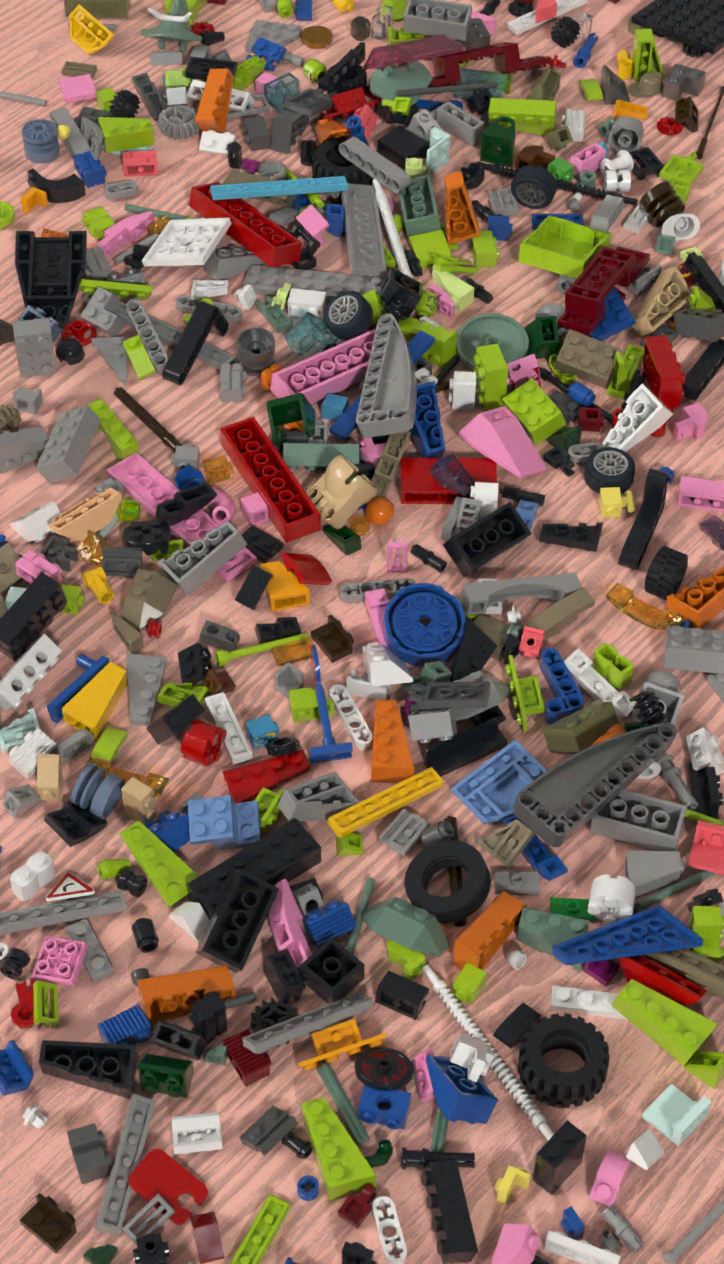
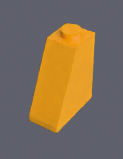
M280 561L260 564V569L273 575L265 589L271 612L310 605L309 588L304 584H299L297 577L292 572L287 571Z

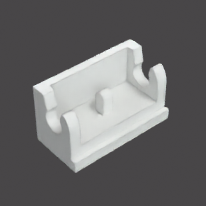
M351 669V676L347 677V690L351 695L375 701L387 700L392 689V685L372 687L368 678L356 676V670Z

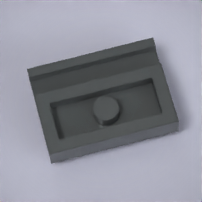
M103 546L102 568L105 575L135 577L137 570L143 568L142 548Z
M272 1106L239 1138L244 1145L257 1152L260 1151L265 1156L298 1123L294 1116L290 1117L288 1113Z

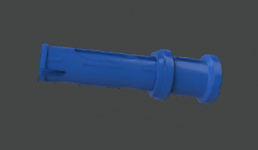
M595 33L589 34L583 48H580L574 57L573 63L576 67L584 68L587 65V61L591 57V51L598 40V35Z
M358 116L349 117L346 125L350 129L351 136L368 144L364 135L365 128L361 125V119Z

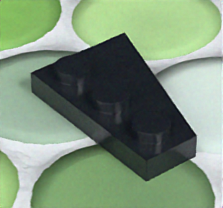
M566 523L543 524L539 542L597 552L603 523H596V526H587L586 523H579V526H569Z

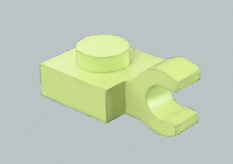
M284 283L283 288L278 289L277 295L273 297L271 306L274 307L275 304H279L280 309H284L291 284Z

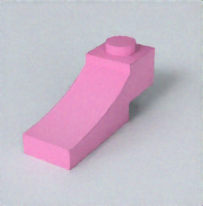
M382 588L365 592V605L377 643L379 645L383 644L388 648L383 636V621L389 600L385 589Z

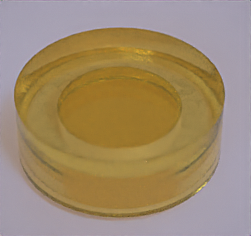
M364 517L354 518L351 521V530L359 536L366 535L370 531V522Z

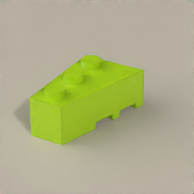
M635 29L632 55V76L634 81H640L642 75L647 72H660L662 80H665L652 29Z
M98 117V124L103 133V145L106 153L155 145L154 128L150 119Z

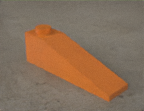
M323 119L319 120V123L314 126L318 146L322 145L326 140L330 141L332 138L352 137L347 128L335 121Z

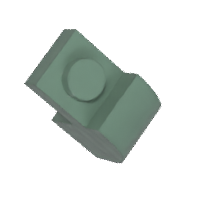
M441 661L425 663L419 676L413 677V682L402 683L401 685L407 690L409 695L410 693L420 695L418 691H412V684L423 686L434 682H448L452 673Z

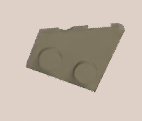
M516 819L508 823L506 827L493 831L494 834L484 839H478L476 843L506 867L510 868L535 835V832Z

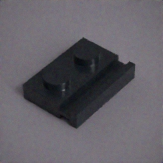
M253 525L242 534V537L248 544L245 547L262 563H267L269 558H273L283 548V542Z

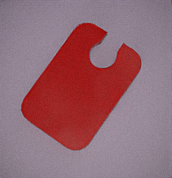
M161 1149L150 1151L133 1170L128 1179L129 1186L148 1203L159 1193L175 1211L169 1220L176 1225L186 1223L192 1216L188 1209H183L179 1206L178 1198L180 1195H191L194 1202L199 1206L208 1195L207 1187ZM158 1202L153 1207L157 1209L162 1204ZM164 1209L161 1213L164 1215L167 1210Z

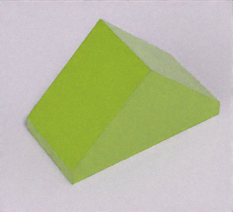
M697 1051L684 1068L715 1089L724 1077V1053Z

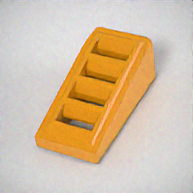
M616 100L612 110L614 119L620 116H629L635 119L648 118L647 106Z

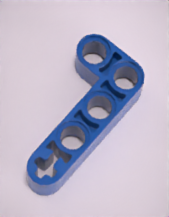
M554 648L544 649L541 654L540 670L555 696L546 705L545 721L550 725L583 709L584 698L560 653Z

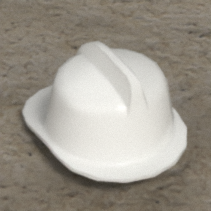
M677 213L664 222L662 234L676 237L675 241L690 239L699 231L700 221L694 214Z

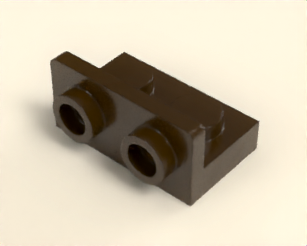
M690 96L676 102L675 122L676 124L684 122L686 127H689L693 133L698 131L699 110Z
M333 615L328 616L327 624L311 631V638L332 663L353 653L354 639L352 635L343 629L341 622L336 620Z
M39 1193L36 1196L37 1203L20 1219V1223L56 1254L77 1233L75 1227L76 1220L68 1211L62 1212L57 1208V1203L51 1197H44Z

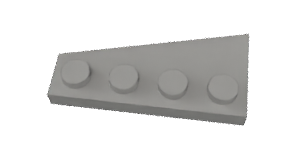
M127 653L131 725L149 726L152 724L157 705V696L160 693L167 665V658Z

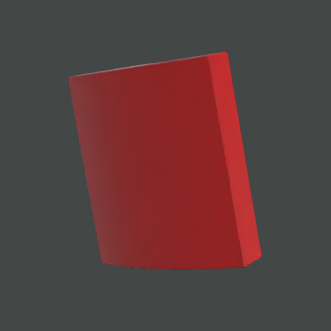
M295 553L281 554L287 571L295 572L299 584L328 586L332 582L325 567L314 556Z

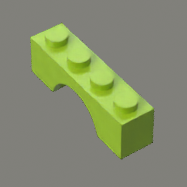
M102 398L87 404L101 419L96 432L100 430L104 432L112 446L114 455L119 461L135 452L139 454L138 442Z

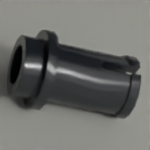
M292 1131L288 1133L289 1136L286 1135L282 1138L281 1143L295 1152L297 1158L306 1159L310 1156L313 1148L310 1146L309 1141H303Z

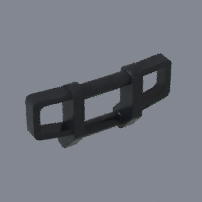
M300 223L295 224L290 232L286 231L295 238L301 236L308 245L301 250L300 260L291 265L300 270L312 269L317 266V260L313 255L320 247V242L317 239H313ZM307 259L310 261L303 265L300 264V262H303Z

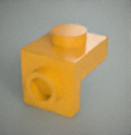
M32 187L21 197L22 211L29 213L38 204L46 207L48 205L47 193Z

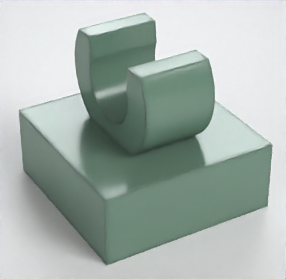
M658 234L655 252L672 255L676 237Z

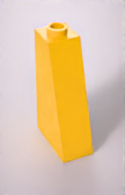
M110 661L62 708L64 722L77 730L88 729L94 735V740L96 741L128 684L126 670L122 666H117Z

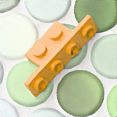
M355 1019L311 1033L310 1036L317 1057L297 1063V1069L303 1067L304 1071L318 1067L317 1062L324 1059L326 1063L340 1059L338 1054L346 1051L348 1056L361 1051L360 1047L369 1044L370 1048L383 1044L382 1039L386 1038L387 1034L385 1032L362 1041Z

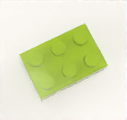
M497 343L476 347V355L473 356L475 364L473 372H476L475 393L477 394L478 405L482 406L484 412L504 407L502 398L507 393L508 366Z
M533 378L502 398L504 406L518 418L526 434L535 445H538L566 426L562 412Z

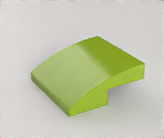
M442 230L409 236V243L414 255L420 260L422 269L433 266L435 256L431 255V253L451 257Z

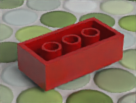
M666 335L645 337L643 370L646 373L651 391L667 408L680 407L681 399L684 398L682 384L685 383V374L681 372L680 362H677L676 352H673L672 343L668 341Z

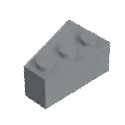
M332 772L285 789L278 807L289 822L295 818L297 821L328 820L329 817L359 803V801L338 774Z

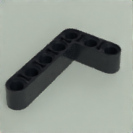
M203 301L198 303L163 370V379L177 385H182L209 333L211 332L221 337L226 335L229 323L218 307Z
M652 468L649 469L645 481L643 502L620 553L618 565L638 570L664 509L669 473Z

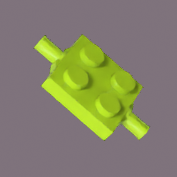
M694 152L688 157L674 154L660 171L659 178L669 181L672 187L675 184L690 188L704 170V165L695 161L697 154Z

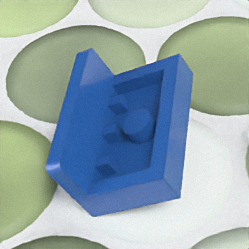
M14 1040L8 1042L6 1049L0 1050V1092L3 1096L28 1090L34 1076L32 1067L28 1065L22 1050Z

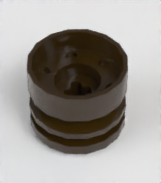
M662 182L654 186L640 200V205L646 213H650V219L658 228L663 227L664 222L669 217L677 213H683L686 208L681 198L677 195L675 196L676 191L670 182Z

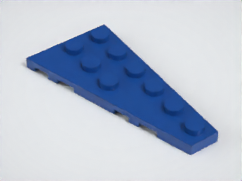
M657 905L552 946V954L563 964L573 965L700 947L703 945V938L662 906Z

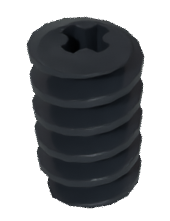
M644 691L629 699L630 702H637L633 706V709H640L637 717H645L641 724L648 723V726L666 722L670 723V721H664L667 715L661 713L663 710L662 706H656L659 700L657 698L652 699L655 696L654 691Z

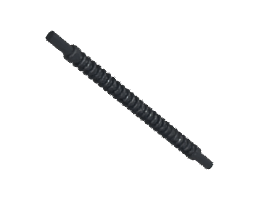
M477 162L482 164L484 170L490 171L495 175L499 173L500 176L504 174L505 177L508 175L509 178H514L518 169L513 170V168L509 169V167H500L499 164L490 165ZM558 178L556 179L559 190L563 188L564 191L567 189L568 192L573 191V193L586 194L587 197L591 195L592 198L596 196V199L600 197L601 200L607 195L624 198L625 204L634 206L638 204V199L622 196L621 193H609V190L607 192L604 189L600 191V188L597 190L595 187L591 189V186L587 188L586 185L582 187L581 184L577 185V183L573 184L572 182L568 183V181L563 182V180L559 181Z

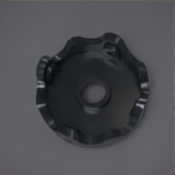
M383 99L378 107L379 117L385 120L387 124L410 125L413 115L419 112V107H416V104L410 107L408 115H402L400 111L393 114L392 111L390 112L389 106L385 105L382 107Z
M160 520L132 522L122 533L123 547L142 548V551L148 556L156 550H159L162 554H167L169 542L172 541L170 527Z

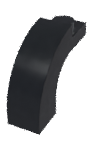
M34 169L27 171L29 186L45 191L47 193V201L50 203L71 202L86 195L84 181L75 174L62 180H49L42 177Z

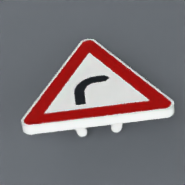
M67 872L48 893L46 901L61 899L66 901L67 898L74 897L77 899L80 896L95 894V889L72 873Z

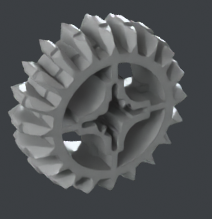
M186 104L166 107V110H162L158 118L160 132L164 136H168L169 139H181V141L184 138L194 137V135L201 131L195 122L197 109L192 108L191 105L186 106Z

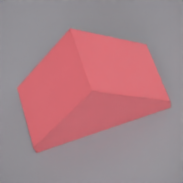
M555 0L538 1L535 23H540L556 16L557 2Z

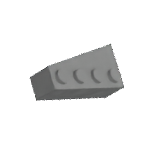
M227 521L206 533V537L203 539L192 541L190 543L191 546L182 551L178 549L172 553L173 556L166 560L163 558L158 563L188 596L248 544L240 532Z

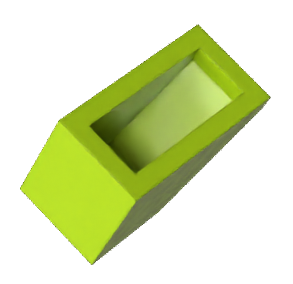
M139 335L122 342L139 380L156 372Z

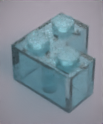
M290 72L264 84V95L268 104L279 113L287 109L283 107L284 100L300 93L299 79Z
M307 312L284 336L291 351L301 356H304L314 345L324 349L327 344L336 343L339 340L326 327L323 319L310 312Z

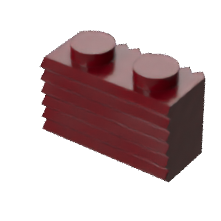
M249 1029L223 1040V1046H227V1056L245 1086L269 1076L270 1065H272L267 1052L255 1054L243 1046L242 1037L251 1034Z

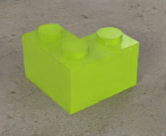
M693 906L689 928L703 938V945L689 948V951L720 964V961L724 960V948L720 947L722 929H724V916H721V908L717 906Z

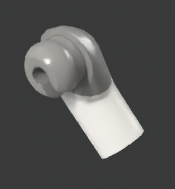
M578 192L568 200L569 208L575 213L582 208L579 204V201L582 200V195Z

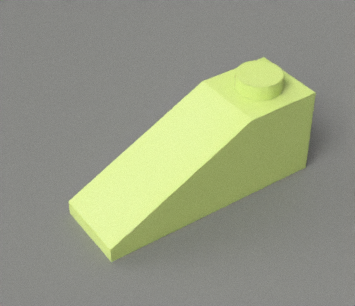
M434 264L432 267V280L452 298L455 303V309L461 311L474 301V287L449 272L437 271V265Z

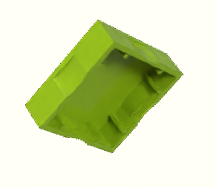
M549 215L539 224L534 232L530 233L520 243L518 262L577 279L603 247H611L612 233L591 230L590 226L576 224L572 221Z

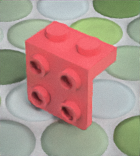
M698 820L688 861L689 866L724 875V826Z

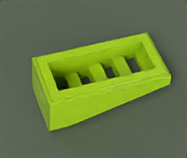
M620 351L615 353L612 375L617 391L630 389L626 365Z

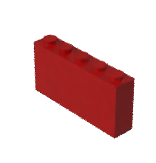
M401 458V504H453L457 496L474 499L470 497L471 488L463 496L441 485L450 474L472 483L473 486H475V482L497 483L496 462L490 458Z

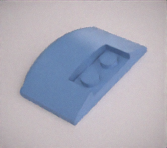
M514 740L450 790L483 824H488L514 815L512 808L519 792L548 770L520 743Z

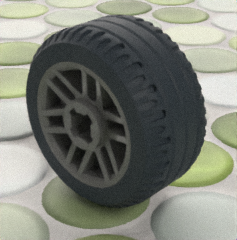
M536 165L521 167L516 172L511 183L512 195L521 205L531 209H542L549 206L557 191L555 177L545 168Z

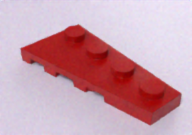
M302 749L288 755L277 756L223 771V778L236 804L244 803L248 800H255L263 787L272 791L277 788L278 784L284 781L289 782L308 772L310 764Z

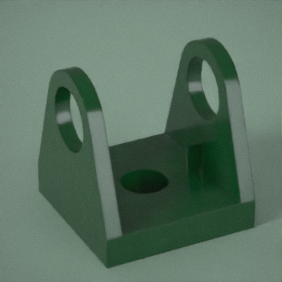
M500 117L482 132L480 161L512 168L515 151V121L510 117ZM505 121L511 123V126L502 127L499 123Z
M303 393L267 401L271 434L277 446L282 445L284 425L303 420L307 437H314L316 414Z

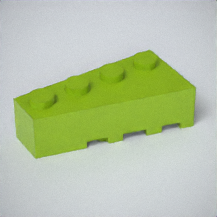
M490 99L489 124H492L500 117H510L515 121V130L541 136L556 130V101ZM504 121L500 122L499 125L509 127L511 123Z

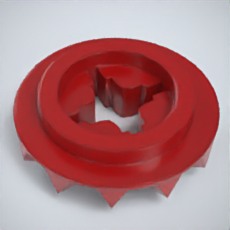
M201 21V23L196 22L195 25H191L193 33L199 36L204 31H215L213 24H208V22L202 23Z
M666 116V118H660V121H657V129L665 135H677L683 130V122L676 124L674 117L669 118Z

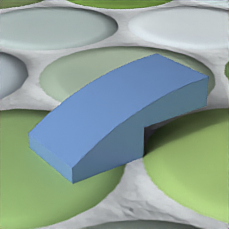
M520 500L516 511L531 531L539 504Z

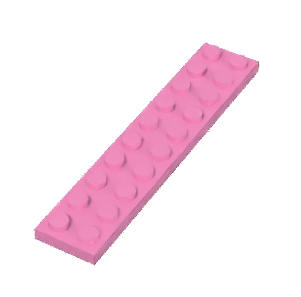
M137 452L106 470V475L113 479L117 478L124 491L156 520H158L156 517L157 505L172 500L174 493L180 491ZM201 509L187 519L170 526V530L179 540L183 539L185 545L189 547L192 541L203 539L206 537V533L220 525ZM244 547L218 569L216 573L228 582L256 564L257 557Z

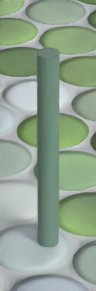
M125 204L126 211L135 213L151 211L154 217L169 220L187 219L188 217Z
M702 870L636 902L639 910H642L714 875L715 872Z
M373 878L366 879L354 919L357 928L351 930L346 950L351 954H354L363 924L361 916L367 910L375 883Z

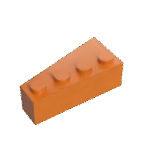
M228 68L210 69L195 119V122L202 131L208 132V130H213L217 133H225L234 78Z
M462 171L444 175L445 234L447 244L450 245L480 236L478 220Z
M724 566L712 572V576L708 578L702 577L697 580V584L682 588L680 593L676 595L672 593L667 596V614L679 621L690 619L692 628L702 629L724 609Z
M376 700L371 782L400 783L414 776V766L397 700Z
M505 891L498 897H495L491 905L455 940V947L452 953L454 955L453 965L462 970L468 962L483 970L519 925L523 907L526 908V904Z
M227 965L137 980L140 1004L152 1025H156L159 1020L168 1021L188 1015V1011L192 1010V1004L199 999H203V996L210 991L215 992L222 1001L236 997L235 986Z

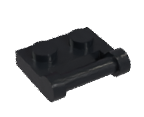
M649 147L629 152L633 160L636 159L643 167V169H640L634 162L632 170L635 172L638 180H643L646 176L659 173L664 167L663 163Z

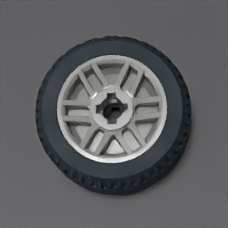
M345 291L338 294L328 303L324 311L326 327L335 337L341 340H351L362 335L369 328L373 319L371 305L363 295L354 291Z
M604 447L593 451L587 457L584 478L586 484L593 491L600 494V488L620 487L622 494L633 484L635 463L632 457L625 451L614 447Z

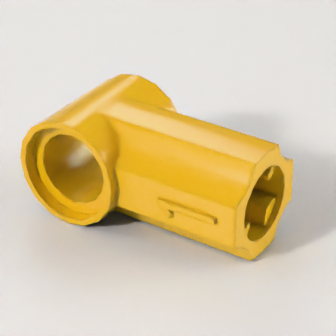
M621 50V52L617 53V76L621 79H630L633 67L631 53L627 50Z
M99 566L82 573V579L88 590L91 589L98 603H103L104 605L110 603L114 598V592L107 582L103 568Z

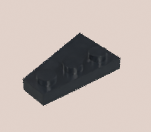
M470 619L465 620L464 623L465 630L463 637H460L458 654L454 657L450 671L452 673L449 679L450 682L462 679L473 672L481 671L497 648V645Z

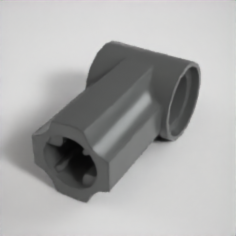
M284 428L282 445L277 446L273 438L272 444L278 452H283V443H309V438L305 431L288 432Z

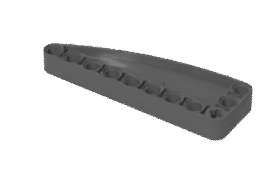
M666 722L639 728L609 738L574 754L543 773L521 790L514 802L513 813L548 845L552 847L562 846L670 748L677 735L676 727Z

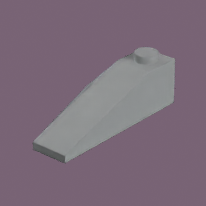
M217 245L204 266L206 272L213 279L223 280L224 278H231L247 271L251 265H260L265 262L247 249L244 250L236 246L224 249L221 248V245Z

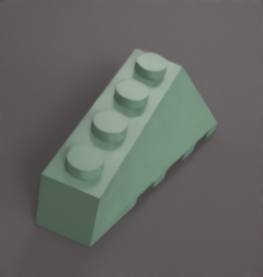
M283 443V460L290 470H299V466H306V470H318V466H322L326 470L329 463L341 454L354 465L359 464L360 444Z

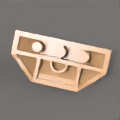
M110 487L105 492L92 495L56 516L48 525V528L59 535L79 541L85 540L96 531L104 529L106 525L113 521L122 494Z

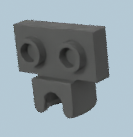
M51 535L40 552L46 557L47 561L52 564H58L61 570L67 572L72 570L70 567L71 561L77 562L79 559L78 550L70 547L69 540Z

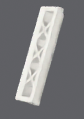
M193 79L187 93V99L200 102L206 82ZM232 89L229 109L244 112L246 106H253L255 100L249 92ZM194 90L196 93H199L198 95H192ZM234 102L240 103V104H242V105H241V106H237V105H235Z

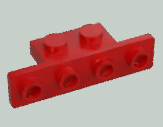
M362 87L331 96L336 112L324 115L319 120L328 119V121H334V117L340 116V119L349 116V113H355L358 108L364 105H369L371 109L378 107L382 99L367 102Z

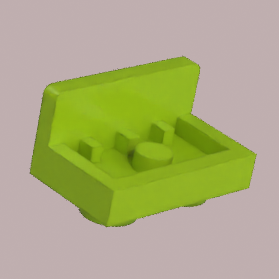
M263 787L254 800L259 803L261 832L266 833L269 827L275 824L277 815L280 812L278 804L284 789L281 788L276 793Z

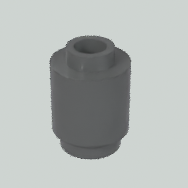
M439 821L426 828L421 833L423 845L429 847L435 843L450 841L451 837L454 836L453 827L447 821Z

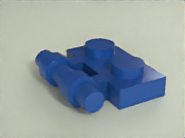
M262 37L257 39L252 48L253 53H255L254 56L260 59L262 57L267 58L263 69L272 72L276 68L273 63L279 64L287 51L285 47ZM248 55L247 58H246V60H248L249 58H251V57H253V56Z

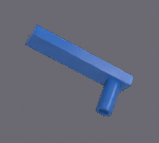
M80 654L77 657L76 664L86 669V671L47 705L51 721L58 723L63 719L62 708L110 662L109 658L102 655L96 661L84 654Z

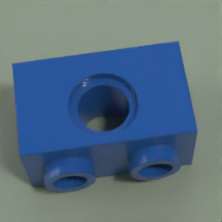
M364 1085L358 1107V1117L368 1124L377 1123L386 1125L390 1129L399 1128L405 1130L411 1107V1093L400 1090H377ZM385 1106V1107H388L389 1109H388V1110H381L380 1107Z

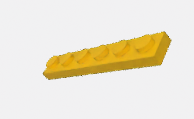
M430 767L329 817L327 823L336 835L342 838L443 787L444 781Z

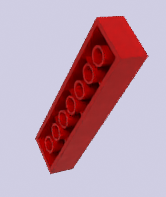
M220 182L191 187L189 206L204 218H230L232 224L226 231V235L264 261L269 267L277 268L278 266L289 265L300 260L302 242L242 198L213 200L210 186L222 185Z
M255 417L220 428L221 446L252 493L258 492L268 506V516L285 543L320 531L321 514Z

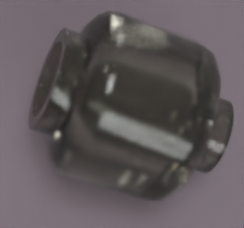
M363 16L354 18L350 24L351 36L357 41L366 40L371 34L370 21Z

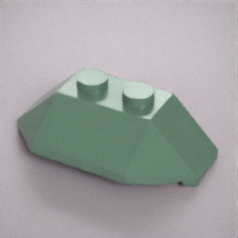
M394 897L376 903L369 907L361 916V919L366 922L372 931L412 951L440 957L449 947L450 943L436 916L428 913L425 909L408 903L405 899Z

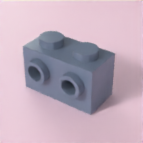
M28 305L18 320L47 318L45 317L47 313L39 307L34 309ZM50 317L52 341L54 343L63 330L58 327L59 322Z

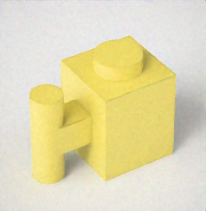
M620 487L600 488L599 505L601 517H621L622 507H627L629 513L634 512L635 506L632 492L626 491L624 493L625 496L621 497Z

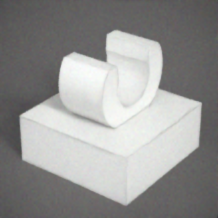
M245 285L242 290L239 289L234 294V296H238L239 300L237 303L242 305L243 310H249L257 300L252 285Z

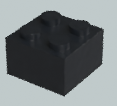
M331 937L300 965V975L305 985L330 1004L343 999L364 980L365 964Z

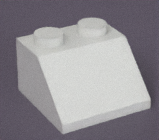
M55 502L46 503L11 522L10 525L27 542L35 541L37 543L46 538L44 534L49 531L54 533V531L48 528V525L61 512Z

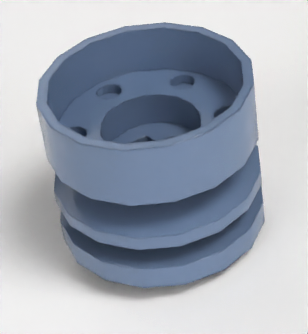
M36 119L26 123L22 128L26 158L34 163H48L55 160L60 151L56 125L45 119Z
M92 762L85 767L78 777L72 790L70 801L75 805L80 804V807L83 809L91 804L90 812L102 819H106L119 802L122 795L121 788L125 785L126 781L114 773L106 776V770L102 767L99 768L97 764Z

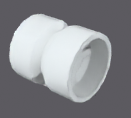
M605 170V192L608 190L609 192H615L616 190H619V192L630 191V170H619V172Z

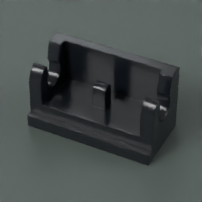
M253 565L235 601L255 611L273 575Z
M289 951L267 956L263 972L278 1002L280 998H283V1004H286L292 996L298 1001L303 990L306 989V985Z
M388 970L377 987L375 1002L417 1020L427 1002L425 998L429 994V988Z

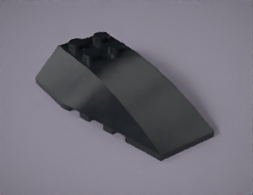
M16 231L15 266L25 309L28 305L34 309L39 307L47 313L45 317H52L59 322L58 327L61 329L69 322L86 266L87 231H69V237H35L34 231Z

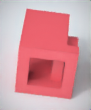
M524 626L519 652L522 653L523 657L534 659V656L540 657L545 638L544 630ZM530 639L535 641L534 645L529 646L527 644L528 640Z

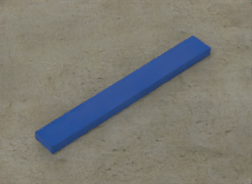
M421 330L407 344L413 364L435 343L433 336ZM361 395L329 428L331 434L345 440L358 426L356 416Z

